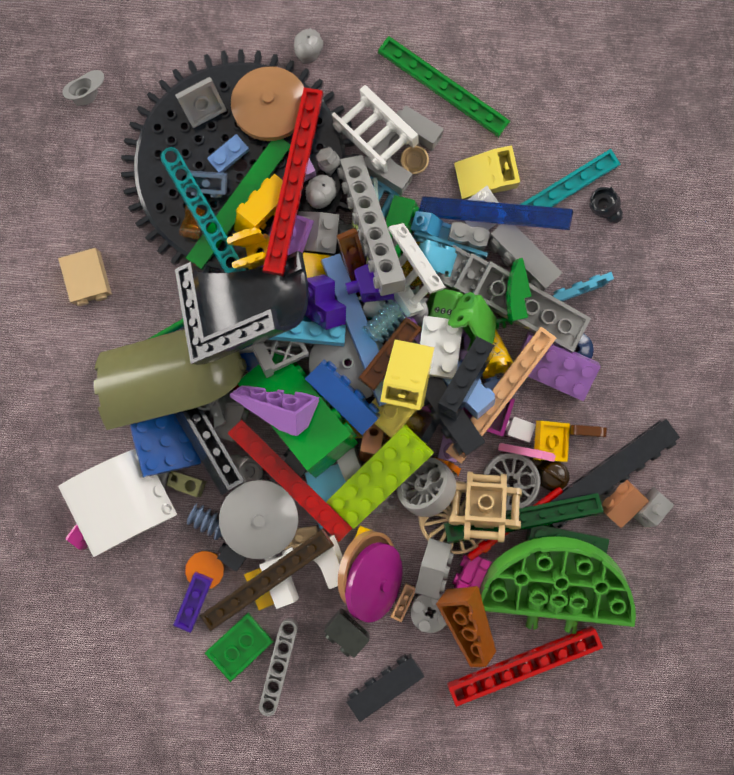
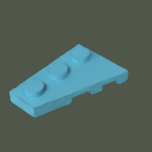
M612 272L602 276L599 274L589 278L587 282L583 283L580 281L571 285L572 288L558 289L554 291L555 295L553 297L560 301H565L603 287L614 279Z

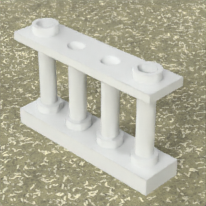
M364 85L360 89L361 101L342 118L335 112L331 114L333 119L332 125L338 132L342 131L368 156L377 170L381 169L386 173L388 171L386 160L404 144H409L414 148L419 143L418 134ZM365 107H370L373 110V114L353 131L347 123ZM378 119H383L387 126L366 143L360 135ZM396 132L400 138L384 153L379 155L373 150L389 133Z
M404 223L390 226L388 230L393 236L392 242L394 247L398 244L403 251V254L398 258L401 267L408 260L414 268L405 278V290L394 293V299L408 318L420 314L424 310L420 301L428 292L431 294L443 290L445 286ZM419 276L424 286L414 294L409 285Z

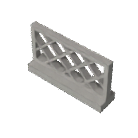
M280 340L275 341L273 348L265 346L264 341L251 346L266 378L274 375L273 372L309 356L304 343L282 341L289 344L286 352L276 349ZM292 345L300 347L303 351L297 355L289 353ZM274 353L283 355V361L275 365L272 361Z

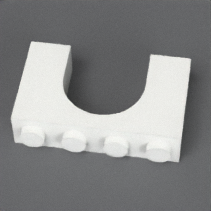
M335 535L329 537L334 546L313 560L321 568L329 589L338 586V571L343 557ZM293 548L281 551L282 555L278 557L274 555L264 558L265 562L260 564L261 571L291 552ZM291 576L270 590L276 609L294 603L299 599Z

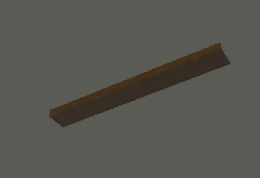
M322 529L203 612L200 617L208 629L212 631L334 546L333 542L324 529Z

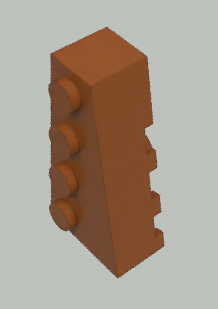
M479 587L447 589L436 603L469 666L487 667L497 651Z

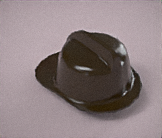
M529 458L538 469L540 486L546 490L553 491L558 487L563 490L568 485L570 475L563 463ZM526 466V472L530 473V468Z

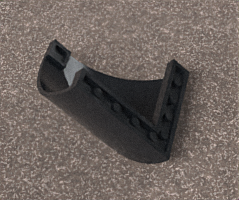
M300 251L287 256L283 276L264 273L263 267L231 273L197 272L196 264L192 262L175 269L191 364L201 365L214 362L297 327L305 316L308 305V280L303 254Z

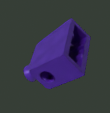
M368 264L354 270L356 281L345 283L348 295L359 292L362 302L394 299V293L381 296L379 289H375L373 282L374 274L373 272L370 273Z

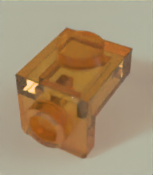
M186 206L185 217L179 234L198 240L202 231ZM196 207L197 215L203 216L205 210Z

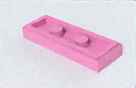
M504 443L499 444L498 447L499 451L555 461L556 455L541 450Z

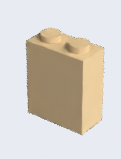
M92 248L58 258L71 303L77 306H84L89 304L88 301H102L107 299V296L112 295L102 256L98 249Z

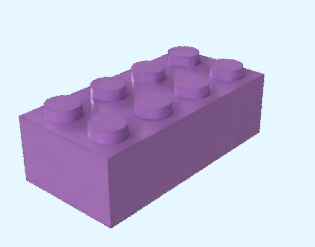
M528 331L517 356L533 337V333ZM553 343L528 377L584 401L601 366L597 361L579 353L570 352Z

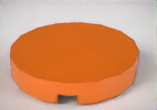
M201 551L189 558L185 571L187 580L191 582L194 573L198 572L213 579L210 589L218 585L224 576L225 570L223 562L217 559L218 554L211 551Z

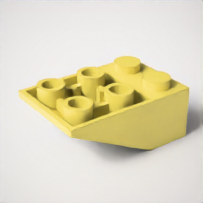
M512 145L493 149L454 163L462 200L471 198L486 186L489 187L492 193L516 189L520 184Z
M395 339L380 402L420 410L424 406L435 347Z

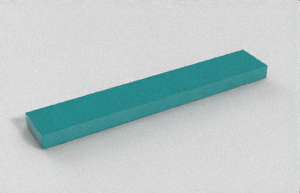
M609 149L519 204L515 209L526 224L619 167L621 163L612 149Z

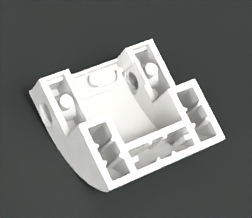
M136 449L100 463L58 486L93 557L177 515L158 476L153 475L143 478Z

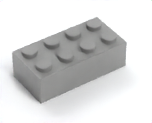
M508 218L490 234L488 248L493 253L497 252L502 257L501 261L507 267H512L515 260L523 258L528 282L540 290L544 291L562 274Z

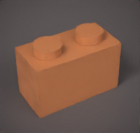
M626 480L618 486L617 490L610 497L603 501L602 507L604 513L622 528L649 500L631 482Z

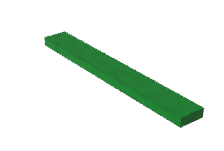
M390 36L386 38L378 49V54L498 138L510 123V120Z
M275 140L268 144L217 214L216 218L226 236L235 226L236 209L241 203L245 204L249 200L250 194L254 190L258 191L261 188L263 181L271 177L289 152L291 145L285 140ZM211 222L206 231L211 234L215 232L216 226ZM204 235L200 237L186 257L188 261L195 263L201 270L204 269L214 255ZM218 240L216 242L217 249L223 243V240Z

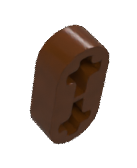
M570 425V435L606 437L607 427Z

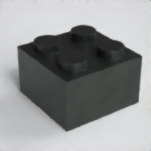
M342 608L325 625V637L334 644L336 642L340 645V651L347 657L351 655L355 658L370 641V633Z

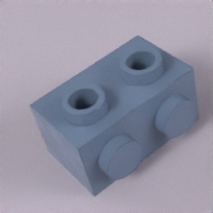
M190 171L202 193L210 194V197H222V195L227 193L228 173ZM188 187L186 189V192H191L193 196L196 195L194 188Z

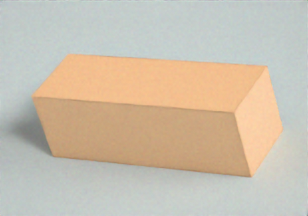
M405 582L390 615L391 618L402 623L414 597L416 587Z

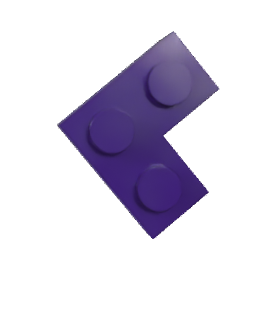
M325 274L307 278L308 305L305 316L326 330L346 324V306L335 299V280Z

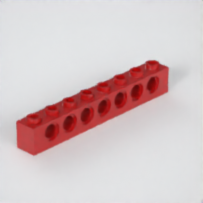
M588 626L574 634H568L450 681L447 685L457 707L603 649L596 629Z

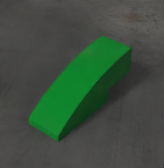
M523 258L514 261L509 275L506 293L508 322L528 318L524 299L531 297V291Z

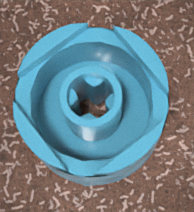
M431 240L420 243L419 248L436 274L442 273L445 274L444 277H450L457 257L456 249L450 246L438 247V243Z

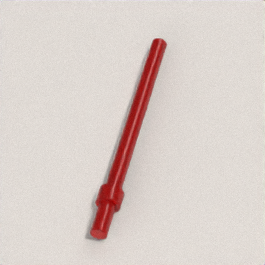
M560 487L555 488L533 506L549 503L563 493ZM487 539L486 541H481L477 544V548L466 555L467 558L473 561L482 553H487L491 550L490 547L497 543L498 540Z

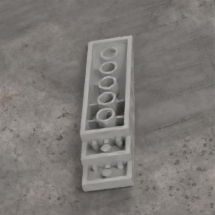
M453 245L452 247L456 249L457 257L451 276L444 277L445 274H437L442 283L452 290L463 294L472 292L475 295H481L493 312L508 319L506 293L510 272L491 261L487 262L475 254H469ZM529 283L531 297L524 299L528 318L513 322L533 333H536L541 326L557 338L554 341L555 344L570 352H574L591 318Z

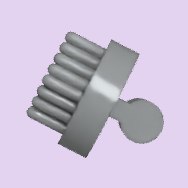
M330 147L321 149L316 155L319 167L329 176L340 165L339 156Z

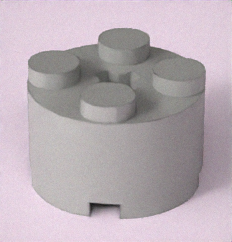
M440 593L438 599L417 594L411 602L410 614L412 621L422 632H438L447 625L436 605L442 596ZM428 607L434 610L432 615L426 613Z

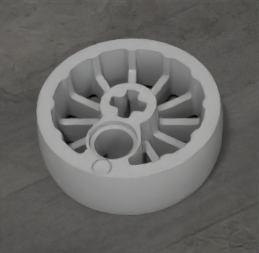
M502 453L492 458L485 466L482 475H489L492 468L500 475L504 474L495 467L496 463L502 461L507 474V480H509V476L516 480V483H513L511 488H520L522 493L527 496L525 500L520 502V508L530 505L540 489V475L535 464L526 456L514 453ZM505 459H513L511 472L507 468ZM516 460H521L523 465L514 473ZM528 466L531 472H522V470ZM522 475L530 477V483L526 486L520 483ZM533 487L530 494L523 490ZM510 496L506 498L507 511L511 510L512 504L509 505Z
M430 457L397 488L399 500L406 509L417 516L431 517L446 509L453 500L456 492V479L447 465L436 458Z

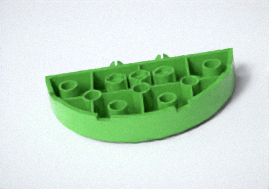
M542 537L514 546L491 564L479 590L485 611L527 615L525 626L528 629L532 628V624L533 630L538 628L539 617L566 620L564 630L570 633L572 629V634L577 632L578 621L635 627V604L628 582L620 567L601 549L574 538Z

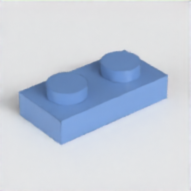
M236 134L207 159L218 173H223L245 155L249 148Z

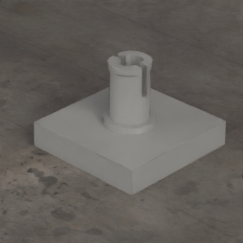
M210 77L176 94L193 128L227 111Z

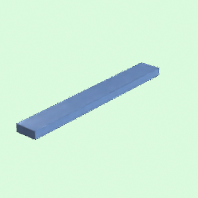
M339 253L322 259L321 263L326 276L335 280L336 300L346 306V326L365 370L379 350L356 293L350 295L347 293L345 283L351 282ZM384 379L373 391L379 407L388 404L380 402Z

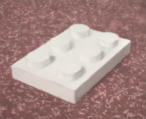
M424 316L420 344L435 347L429 376L452 379L458 366L462 327L452 328L448 325L449 319Z

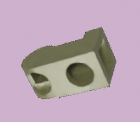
M171 471L166 485L191 496L201 497L207 481L177 471Z

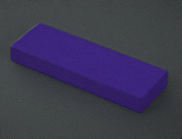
M198 572L194 573L173 626L189 633L192 632L212 584V578Z

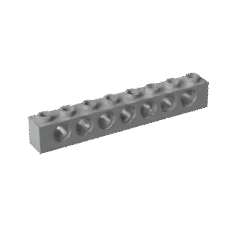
M363 155L340 159V167L337 168L338 177L343 180L342 189L344 194L348 195V208L353 210V223L358 225V236L364 243L362 245L364 256H368V268L370 273L373 272L374 274L373 282L375 289H379L381 296L403 292L406 279Z

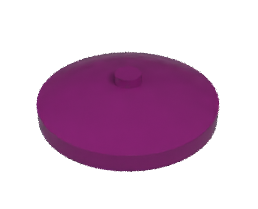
M381 542L373 543L361 551L351 566L346 582L345 598L349 612L358 620L368 623L375 622L386 615L396 601L402 583L403 566L401 557L393 546Z

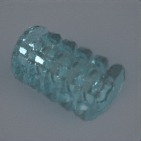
M389 299L388 304H384L383 309L377 312L378 315H374L372 320L367 322V326L362 327L364 333L373 341L383 342L384 340L381 335L383 334L388 337L387 329L394 331L395 329L392 324L399 326L398 318L401 320L406 319L401 307L392 299Z

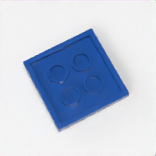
M174 413L130 424L143 478L201 464L198 454Z

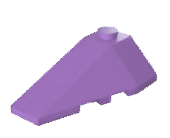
M243 385L230 393L232 399L278 430L295 436L308 428L319 402V397L303 392H295V395L284 394V390L266 392L265 388Z

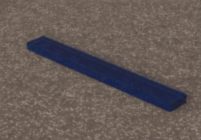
M426 196L422 197L419 212L433 213L438 218L560 230H570L573 217V209Z

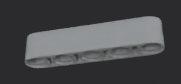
M286 618L279 627L259 704V710L264 716L273 715L279 704L298 630V624L293 618ZM287 623L292 624L294 631L291 633L286 632L284 625ZM286 643L289 646V650L286 652L281 651L279 644ZM274 663H282L284 669L281 671L276 670ZM272 681L276 682L279 688L272 690L269 687V683ZM270 701L274 707L267 709L264 706V702Z

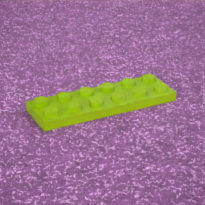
M405 424L326 503L354 529L429 459L434 452Z

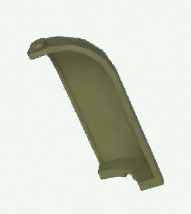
M185 329L100 352L95 364L97 379L94 380V393L99 396L101 405L98 407L100 417L106 430L203 406L226 395L236 387L246 371L247 364L239 351L207 364H191Z

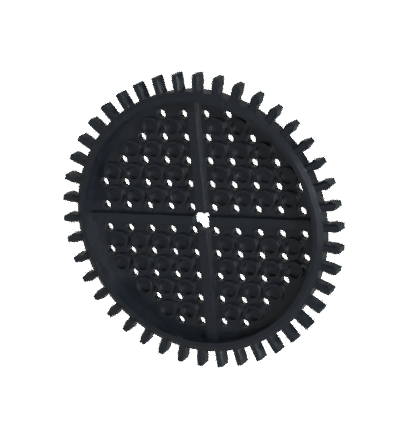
M243 49L238 51V62L229 63V57L224 50L221 51L222 64L213 66L210 56L208 54L204 55V62L207 68L197 71L196 65L190 60L188 61V67L192 73L191 75L183 78L176 68L172 70L175 79L178 81L172 88L164 80L161 79L159 81L162 90L166 92L160 99L151 92L147 93L148 98L155 106L151 111L138 106V112L141 116L146 117L144 125L130 121L129 126L134 131L140 132L138 140L132 138L124 139V143L129 147H135L136 152L134 156L121 155L123 162L128 164L134 163V171L122 172L121 177L124 180L135 179L136 187L127 188L123 192L126 197L138 195L140 202L130 205L128 209L131 213L144 210L147 216L139 219L135 224L139 229L144 228L150 223L155 229L145 239L149 243L159 236L165 240L157 250L160 255L165 254L170 247H173L177 251L171 259V263L174 266H177L184 256L187 257L203 233L190 210L184 209L186 203L163 165L161 156L156 157V153L173 147L179 151L190 171L218 173L207 159L210 156L209 152L211 150L216 151L227 142L222 140L224 136H228L231 139L237 134L249 148V151L241 157L242 160L247 162L246 170L237 172L234 170L233 165H231L223 172L228 173L227 189L231 190L229 194L222 195V197H210V194L203 193L214 215L217 216L242 180H237V177L239 175L244 177L252 168L250 163L252 161L256 162L263 153V149L271 142L258 139L250 140V136L243 132L240 127H235L236 121L231 109L232 92L238 81L250 71L261 67H277L279 63L277 54H273L268 66L261 64L262 55L259 50L254 55V63L245 62L246 57ZM290 60L285 70L292 73L295 67L294 61ZM305 68L298 79L305 88L320 90L323 86L321 79L317 80L312 87L305 84L310 75L309 70ZM210 77L228 113L226 115L219 114L193 128L176 94ZM226 84L227 87L225 89H222L221 85ZM333 91L322 98L318 116L322 123L316 125L309 159L315 169L316 176H318L319 172L327 175L319 167L316 158L319 152L316 148L319 145L323 146V149L330 147L337 153L340 159L359 156V154H345V148L355 144L349 138L343 139L341 132H338L332 125L333 119L331 114L335 112L338 116H341L345 112L343 105L332 111L327 107V104L335 98ZM174 112L173 117H168V114ZM349 121L347 125L352 128V123ZM215 124V127L210 129L209 125ZM188 125V128L183 130L182 126ZM156 126H161L159 131L155 130ZM293 134L283 138V140L291 145ZM201 137L202 141L196 142V138ZM171 138H174L175 142L172 144L169 143V140ZM169 151L166 152L165 159L169 163H173L176 160V156L173 152ZM184 151H189L187 156H183ZM289 152L282 160L284 162L283 165L278 166L271 177L276 174L283 180ZM201 163L203 164V167L201 169H197V164ZM337 168L329 176L335 181L337 190L336 197L331 203L321 209L310 206L306 199L305 186L310 181L309 179L303 184L297 215L299 211L336 214L338 209L345 212L352 211V209L348 208L347 203L341 201L344 194L342 189L343 180L339 179ZM179 169L176 171L175 176L178 180L183 181L186 173ZM162 178V183L157 184V179ZM172 191L177 192L175 196H170V193ZM186 192L188 198L192 199L195 197L191 195V192ZM216 202L218 205L216 208H212L211 204ZM158 205H163V209L157 210ZM203 205L196 207L197 215L203 216L206 213ZM274 215L265 223L267 226L264 230L260 228L262 234H269L266 232V228L272 226ZM173 217L177 218L176 223H171ZM339 218L338 225L345 224V222ZM209 222V223L206 225V229L209 227V225L211 224V222ZM233 227V229L231 230V232L228 234L227 238H228V237H231V236H233V234L237 233V232L234 230V227ZM187 230H191V234L189 236L185 235V232ZM224 241L217 250L221 251L225 248ZM232 245L239 259L247 257L245 247ZM259 248L256 253L262 252L263 248ZM215 254L206 264L203 273H211L212 269L221 270V273H225ZM228 257L226 259V266L228 268L233 267L232 262L235 259Z

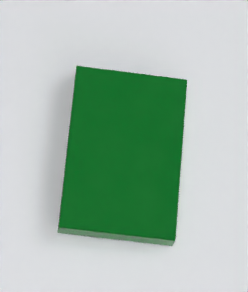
M248 612L205 652V655L231 682L264 652L274 640Z

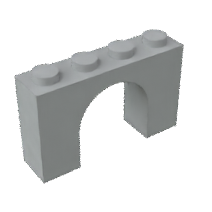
M405 106L402 111L399 110L396 114L418 134L419 144L433 151L443 137L444 129L408 106ZM391 132L373 149L377 154L381 155L400 137L396 132ZM368 156L364 159L369 176L377 177L378 181L402 196L412 181L413 174L396 164L391 157L386 160L388 168L386 173L381 169L377 170Z

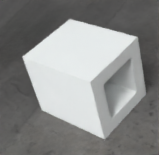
M511 417V420H508L505 435L525 443H530L536 424L517 417Z

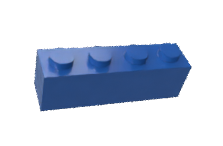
M324 359L305 380L363 435L379 419V409L373 403L369 404L364 399L365 395L359 389L355 390L350 385L351 381L345 375L341 376L331 361L327 362Z

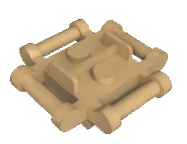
M468 472L467 484H456L449 524L464 525V540H470V538L490 539L504 543L505 528H521L519 508L522 489L507 487V474L498 476ZM460 493H466L465 516H459ZM507 496L512 497L511 520L506 519ZM475 525V527L479 528L499 527L498 532L470 530V527Z

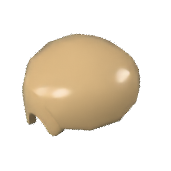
M416 145L414 148L409 146L401 153L400 163L404 169L413 175L422 173L428 167V153L420 146Z

